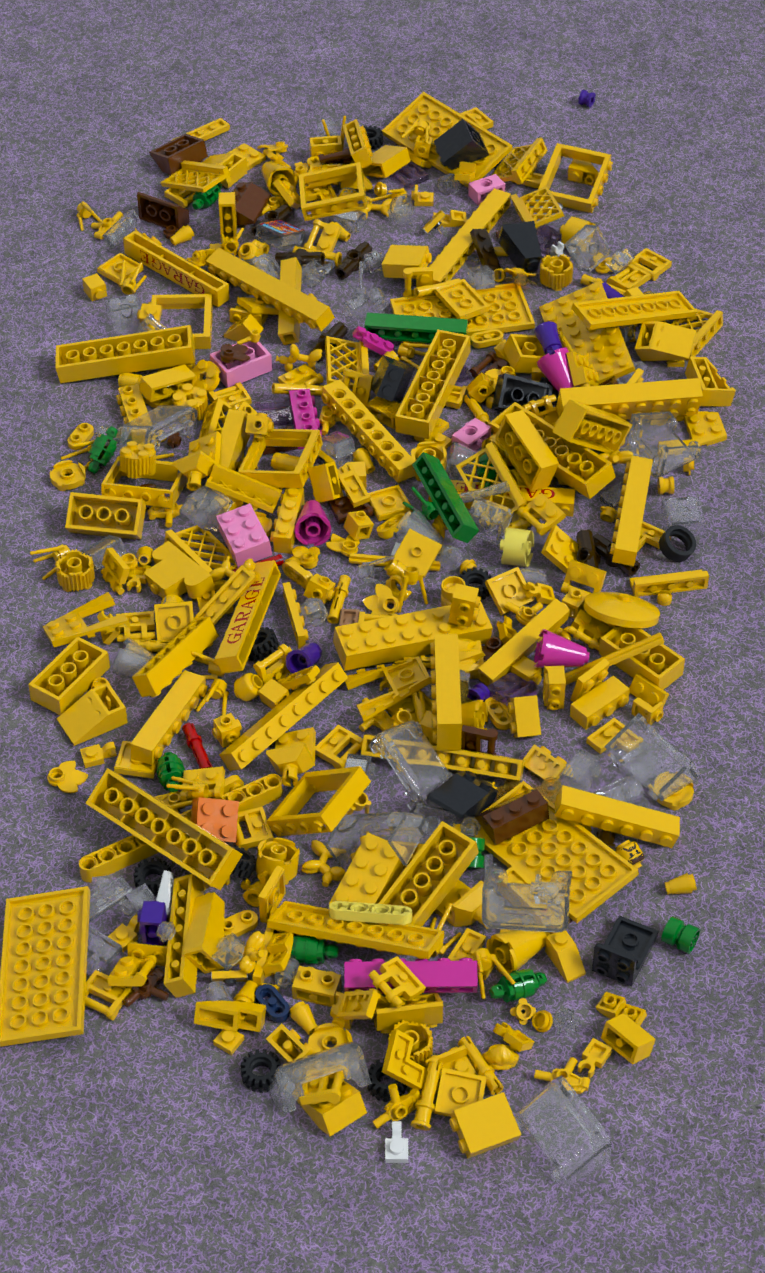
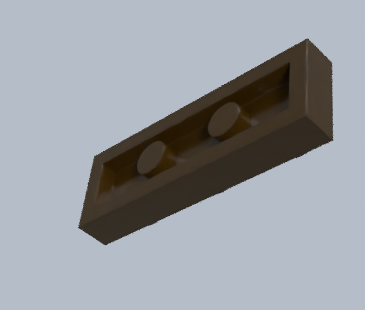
M472 229L470 235L485 274L492 273L495 269L501 268L487 229Z

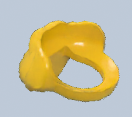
M396 574L386 580L385 586L391 589L392 596L396 597L399 601L401 591L397 588L395 580L399 582L402 590L403 578ZM405 591L403 601L407 600L412 593L411 591Z
M506 1044L492 1045L488 1051L482 1053L485 1061L494 1070L505 1071L513 1068L518 1063L520 1057L519 1054L515 1053Z

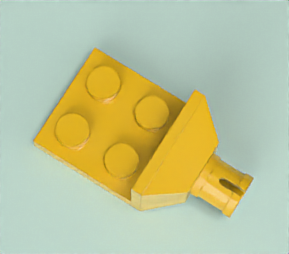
M218 431L190 442L188 456L173 461L172 465L188 477L187 488L191 491L200 490L201 479L211 474L215 463L219 464L222 434Z
M314 727L284 733L275 741V749L266 750V755L276 773L282 776L283 785L291 787V779H293L292 784L295 786L298 783L297 774L304 773L315 766L316 731Z
M458 879L434 911L442 917L449 903H452L453 905L446 921L454 927L468 926L478 921L486 929H489L497 920V915L486 907L485 885L482 880L473 888H470Z

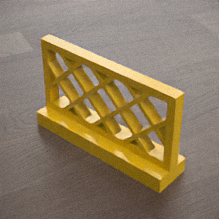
M542 137L537 138L533 144L514 147L492 175L496 174L503 182L515 180L517 185L522 184L548 151Z
M185 160L181 163L182 169L160 183L162 187L205 193L220 182L229 183L232 180L227 166Z
M548 186L522 197H518L517 194L511 195L514 208L521 221H534L536 228L564 217L563 211Z
M696 309L695 317L675 319L672 322V325L692 330L695 327L701 326L700 329H696L690 357H696L723 326L722 311L716 310L712 314Z
M326 336L327 384L337 381L332 379V376H336L343 382L344 376L340 373L343 372L344 368H352L354 371L369 374L368 348L363 346V342ZM347 346H348V347H353L354 350L351 351L350 349L347 348ZM342 349L346 354L343 355L339 350ZM334 353L338 358L335 359L331 354ZM348 357H351V358L354 359L355 361L351 362V361L348 359ZM340 361H344L347 365H342ZM335 364L339 369L336 370L331 365ZM350 382L349 389H353L354 383Z
M490 442L485 445L486 448L457 464L456 467L489 527H492L528 503L497 447ZM487 454L489 458L487 465L478 464L479 458ZM468 464L474 465L471 475L465 474L462 468ZM477 466L486 468L483 478L474 476ZM489 469L497 472L495 480L486 479ZM473 479L482 480L480 490L472 488ZM485 482L494 483L492 493L483 491ZM497 484L505 486L504 496L495 494ZM482 494L490 495L488 505L481 504L480 498ZM494 497L503 498L500 508L491 506ZM506 499L513 501L515 507L510 510L503 509ZM490 509L498 510L497 518L491 521L488 517Z
M202 524L176 533L172 529L165 531L164 543L167 541L171 542L208 573L212 571L211 568H218L222 565L214 563L212 560L224 561L227 556H230V563L235 564L231 566L230 570L238 568L230 551ZM201 531L204 535H198L193 533ZM181 537H183V538H189V540H188V541L182 540ZM192 539H194V540H200V541H202V542H201V543H196V542H191V540H192ZM204 541L211 542L214 544V546L204 544ZM190 547L198 548L199 551H194ZM202 549L212 551V554L201 551ZM215 552H220V553H223L225 556L216 555V554H214V553H215ZM200 557L210 559V561H203Z

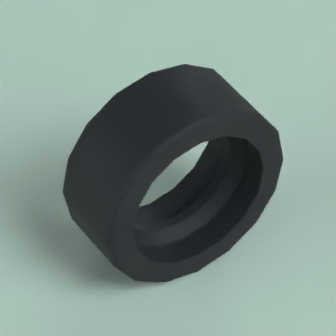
M674 525L669 527L660 537L659 547L663 555L669 560L683 562L695 551L696 539L687 528ZM669 537L679 538L684 543L686 551H679L672 546Z

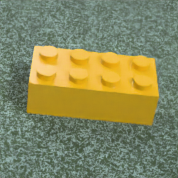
M523 410L505 414L496 434V441L530 491L548 487L559 465L558 459L553 455L549 446Z
M70 492L65 528L70 533L141 540L146 503L142 499Z
M616 626L601 637L599 654L606 656L651 635L641 628ZM661 644L614 665L633 678L635 674H641L664 690L683 675L685 658L666 645Z
M77 636L28 684L31 700L61 715L91 687L96 678L101 677L110 668L108 652Z
M367 832L329 904L335 901L378 904L397 880L408 859L405 848Z

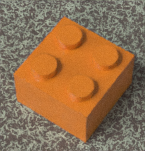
M194 798L192 800L191 821L225 843H236L239 801Z

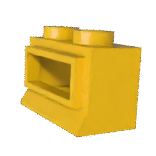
M544 666V706L551 710L564 709L566 687L564 666Z

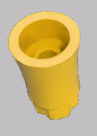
M276 452L271 459V467L278 471H294L300 457Z

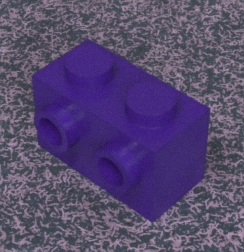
M144 901L143 907L138 910L137 921L140 922L139 934L142 937V944L165 946L168 931L165 902Z

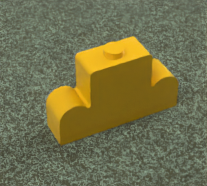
M169 541L153 551L152 557L155 565L144 572L151 591L155 595L158 594L161 598L170 594L181 596L187 592L190 598L197 599V597H202L215 589L212 575Z

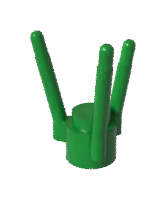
M411 487L412 491L423 503L422 512L405 501L403 505L422 516L425 521L436 519L439 516V512L434 503L426 502L415 487Z

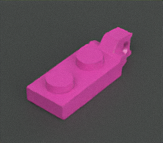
M358 326L352 332L354 338L363 342V346L382 356L387 351H394V344L380 338L375 333L367 331L363 327Z

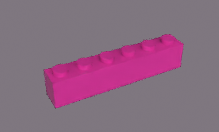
M400 958L426 987L424 993H477V961H472L471 958H461L459 961H450L448 958H439L437 961H428V959L406 961V959ZM351 959L349 962H344L345 992L354 991L355 989L369 991L370 988L376 989L368 975L373 970L381 975L382 973L379 969L387 961L372 959L371 962H362L361 959ZM389 981L386 982L392 990L395 989Z

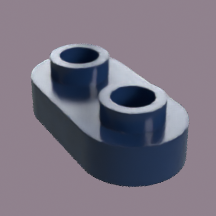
M270 984L259 986L255 992L257 1004L266 1005V1015L270 1020L274 1022L287 1020L290 1015L287 1001L274 986Z

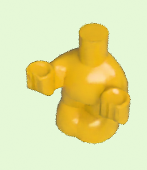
M266 871L261 872L258 878L260 881H256L252 885L249 879L243 880L241 883V888L246 890L243 893V898L251 906L259 907L258 896L268 881V873Z

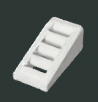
M164 870L156 901L165 902L166 914L170 916L174 873Z

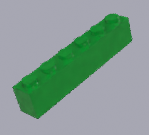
M367 312L364 328L371 333L377 334L384 340L431 343L437 330L467 335L468 320Z
M423 452L412 466L452 538L468 544L479 532V529L440 460Z

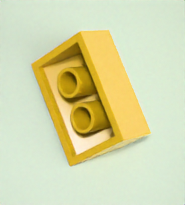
M438 993L420 994L408 1002L404 997H400L404 1002L401 1007L396 1008L393 1003L389 1002L387 1004H377L373 1014L376 1030L384 1034L391 1033V1030H394V1024L398 1025V1022H402V1020L409 1023L412 1021L414 1023L418 1022V1025L420 1023L427 1024V1027L434 1028L437 1027V1024L443 1023V1001Z

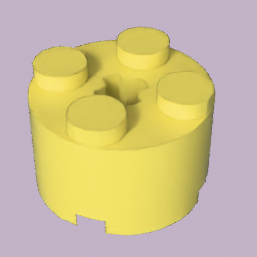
M516 528L505 529V539L500 541V550H503L501 564L522 567L530 566L533 557L531 547H534L533 531Z

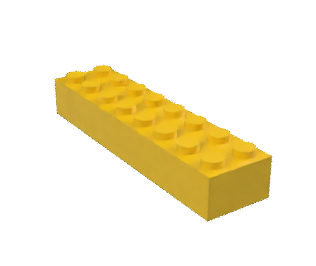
M191 325L56 345L55 368L60 383L195 363V342Z
M437 330L395 415V432L426 439L430 438L470 354L471 336Z
M700 378L561 388L556 409L559 419L564 405L570 399L615 414L624 420L657 419L668 416L672 418L681 415L693 416L698 414L703 394Z
M516 402L490 422L494 435L498 432L505 414L523 410L530 418L536 430L539 431L540 436L547 443L553 455L558 459L559 465L554 477L588 499H591L616 478L610 461L588 447L568 442L553 433V425Z
M480 601L479 608H475L479 610L477 620L472 621L471 628L448 623L451 605L337 626L334 629L333 643L344 671L403 660V657L429 655L430 643L434 642V634H458V638L473 641L480 640L481 644H484L491 638L493 627Z
M107 768L85 803L218 890L222 889L243 855L109 768Z

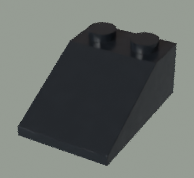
M506 373L498 375L491 409L503 412L514 402L523 406L528 404V401L539 400L545 395L551 396L553 386ZM544 405L538 407L539 412L546 410Z
M465 771L453 775L433 791L427 799L461 819L478 815L492 805L498 790L494 789L491 783L477 779L474 773Z

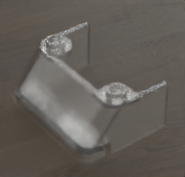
M402 811L345 815L332 831L325 846L339 867L344 868L361 836L366 835L367 832L378 837L391 836L388 843L402 864L407 865L428 827V821L423 814Z

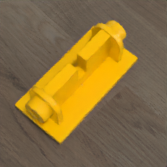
M215 249L196 250L193 252L192 257L186 260L200 268L201 266H208L205 260Z
M136 941L128 943V956L146 958L148 955H154L158 960L157 965H166L167 945L140 944Z

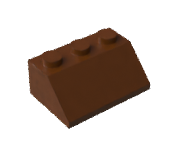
M184 134L149 152L161 171L169 175L182 169L181 163L185 160L202 162L203 159L208 157L204 140L188 134Z
M252 182L238 183L233 190L236 200L237 226L255 224L267 205L269 198L272 197L271 194Z
M137 192L139 219L164 228L173 225L178 230L190 223L189 210Z
M531 789L476 815L475 819L494 844L497 845L549 819L548 802L537 789Z

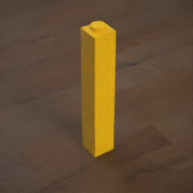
M297 257L281 260L280 281L301 291L302 267ZM280 310L278 336L283 345L300 342V322L295 317H290Z
M555 598L478 668L477 679L489 689H493L511 672L513 664L523 656L528 657L535 650L537 642L542 640V637H539L542 629L554 633L568 620L570 613L568 606Z

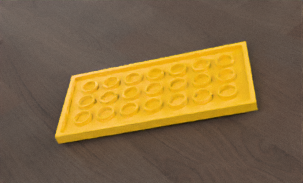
M422 92L382 130L384 136L402 147H407L411 153H414L412 150L417 138L414 129L406 137L401 138L413 125L414 121H426L430 125L429 137H433V141H435L456 123L464 119L480 133L490 154L487 157L472 162L476 164L475 179L470 182L482 179L513 150L510 143L425 92ZM433 142L429 157L423 158V160L429 161L432 166L454 179L455 173L459 172V167L453 170L447 166L444 167L440 162L441 157L435 151L436 146Z
M601 281L539 307L544 322L551 321L556 323L557 329L563 332L573 351L587 357L589 361L588 368L598 373V385L613 376L617 379L636 371L619 326L589 330L571 309L573 303L608 299Z
M519 282L473 288L489 305V312L467 319V335L471 336L474 333L491 329H498L503 333L535 329L534 319ZM435 293L422 297L409 296L390 299L393 314L457 319ZM407 342L413 344H423L421 342Z
M522 781L484 811L534 788L525 781ZM547 798L545 800L548 802L549 819L497 845L490 839L475 817L463 826L464 832L468 836L484 838L485 849L508 868L514 865L563 913L576 923H579L639 875L636 867L579 823L554 817L555 805Z
M88 886L6 899L0 970V1047L84 1034L90 889Z

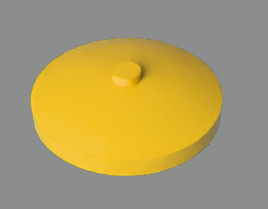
M618 592L591 593L585 597L583 605L584 610L592 617L620 627L649 628L655 626L660 617L659 609L650 602Z

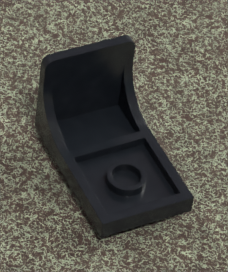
M619 915L604 945L597 943L594 947L592 971L600 976L609 977L620 984L632 987L658 937L659 931Z

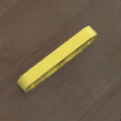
M335 901L329 904V916L335 920L406 925L412 922V909L399 905Z

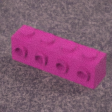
M310 389L289 391V403L294 429H320L319 418H315L317 417V408L313 407L315 406L314 395L311 396Z

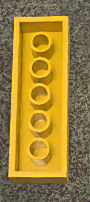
M569 399L563 407L560 418L555 422L552 432L568 442L611 454L614 451H619L633 424L615 414Z
M434 634V643H430V654H434V656H430V668L434 669V671H431V684H435L431 685V697L435 699L431 700L432 714H436L432 715V727L436 729L432 730V742H436L437 751L461 750L462 715L458 634Z
M442 821L378 904L410 907L412 909V922L409 924L423 927L479 853L476 841Z

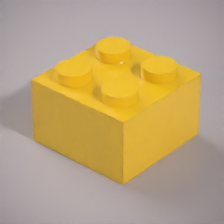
M510 334L503 348L510 366L517 373H532V368H538L537 361L545 356L543 348L535 335Z

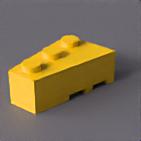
M690 357L685 375L687 379L700 378L703 394L700 406H731L736 390L733 387L730 388L726 384L727 380L718 375V370L707 357Z

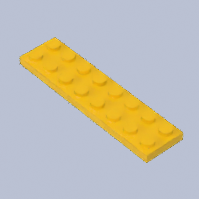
M680 291L576 302L571 307L589 330L640 324L645 321L695 317L697 313L696 309Z
M284 901L267 920V928L275 929L278 932H291L299 936L306 935L320 940H332L336 943L368 947L377 951L414 956L418 959H429L444 939L443 930L411 924L396 925L335 920L330 918L329 909L290 901Z

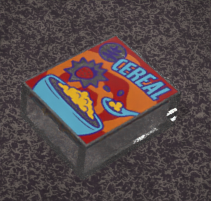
M274 220L258 224L255 240L279 250H284L294 246H301L305 230L282 220Z

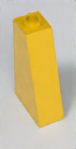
M229 409L221 432L219 465L236 471L250 438V435L245 433L247 423L246 411Z
M215 892L206 893L195 898L183 955L204 974L224 969L225 902Z

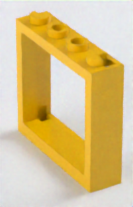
M557 143L538 190L546 186L550 189L562 157L602 165L589 199L551 191L557 203L562 204L563 207L593 213L594 207L598 206V197L603 193V185L608 181V172L612 170L613 162L611 161V155Z
M360 162L298 175L301 210L305 221L367 208L364 175ZM354 178L358 180V193L307 203L306 189Z
M212 294L152 295V300L148 304L162 305L163 309H204V332L193 334L195 349H211ZM147 323V331L156 330V323Z
M273 429L270 437L264 436V439L253 438V442L249 446L238 472L277 488H303L309 476L308 468L313 467L323 445L320 430ZM266 446L305 447L294 471L255 470Z
M118 456L101 483V494L105 496L142 499L149 506L173 508L187 483L188 477L178 472V469L172 465L173 462L156 460L155 474L149 476L148 473V475H141L140 478L174 481L170 490L117 484L121 476H127L125 472L120 471V456Z
M361 766L305 772L266 822L270 826L271 831L278 837L332 832L371 781ZM337 790L321 812L298 814L315 792Z

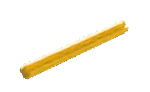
M654 634L583 665V667L566 672V685L577 681L581 675L604 658L612 666L663 644L664 638L662 634Z

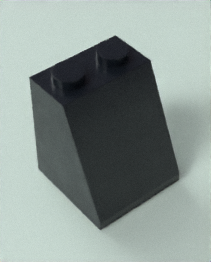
M464 119L433 141L436 146L435 151L441 157L440 162L444 167L447 166L451 170L458 168L460 162H474L490 155L480 133Z
M529 221L502 225L498 238L500 246L517 268L524 269L526 273L537 271L542 255L535 222Z
M383 355L373 379L372 391L376 396L391 402L402 400L415 367Z

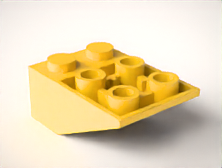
M234 152L211 155L201 162L228 167L232 181L221 183L226 188H230L247 174L246 157Z
M645 321L641 325L635 351L641 361L689 360L696 330L661 321Z
M109 682L89 690L57 718L58 723L74 746L128 723L126 707Z
M334 1077L329 1079L327 1089L332 1088ZM304 1080L299 1081L288 1090L318 1128L330 1137L367 1114L360 1091L344 1080L340 1090L341 1099L337 1104L326 1101L314 1105H301L299 1096Z

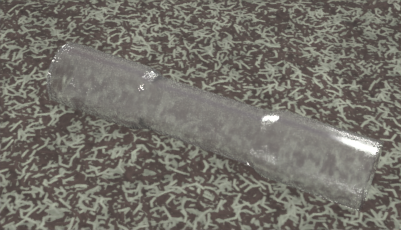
M504 481L482 489L463 492L459 496L465 504L476 499L509 492L510 487L508 482Z

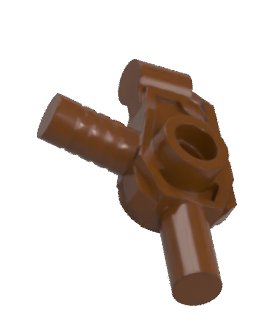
M160 968L151 969L143 986H133V992L122 1001L123 1004L129 1007L137 999H147L151 995L166 1001L169 993L156 988L164 980L165 972Z

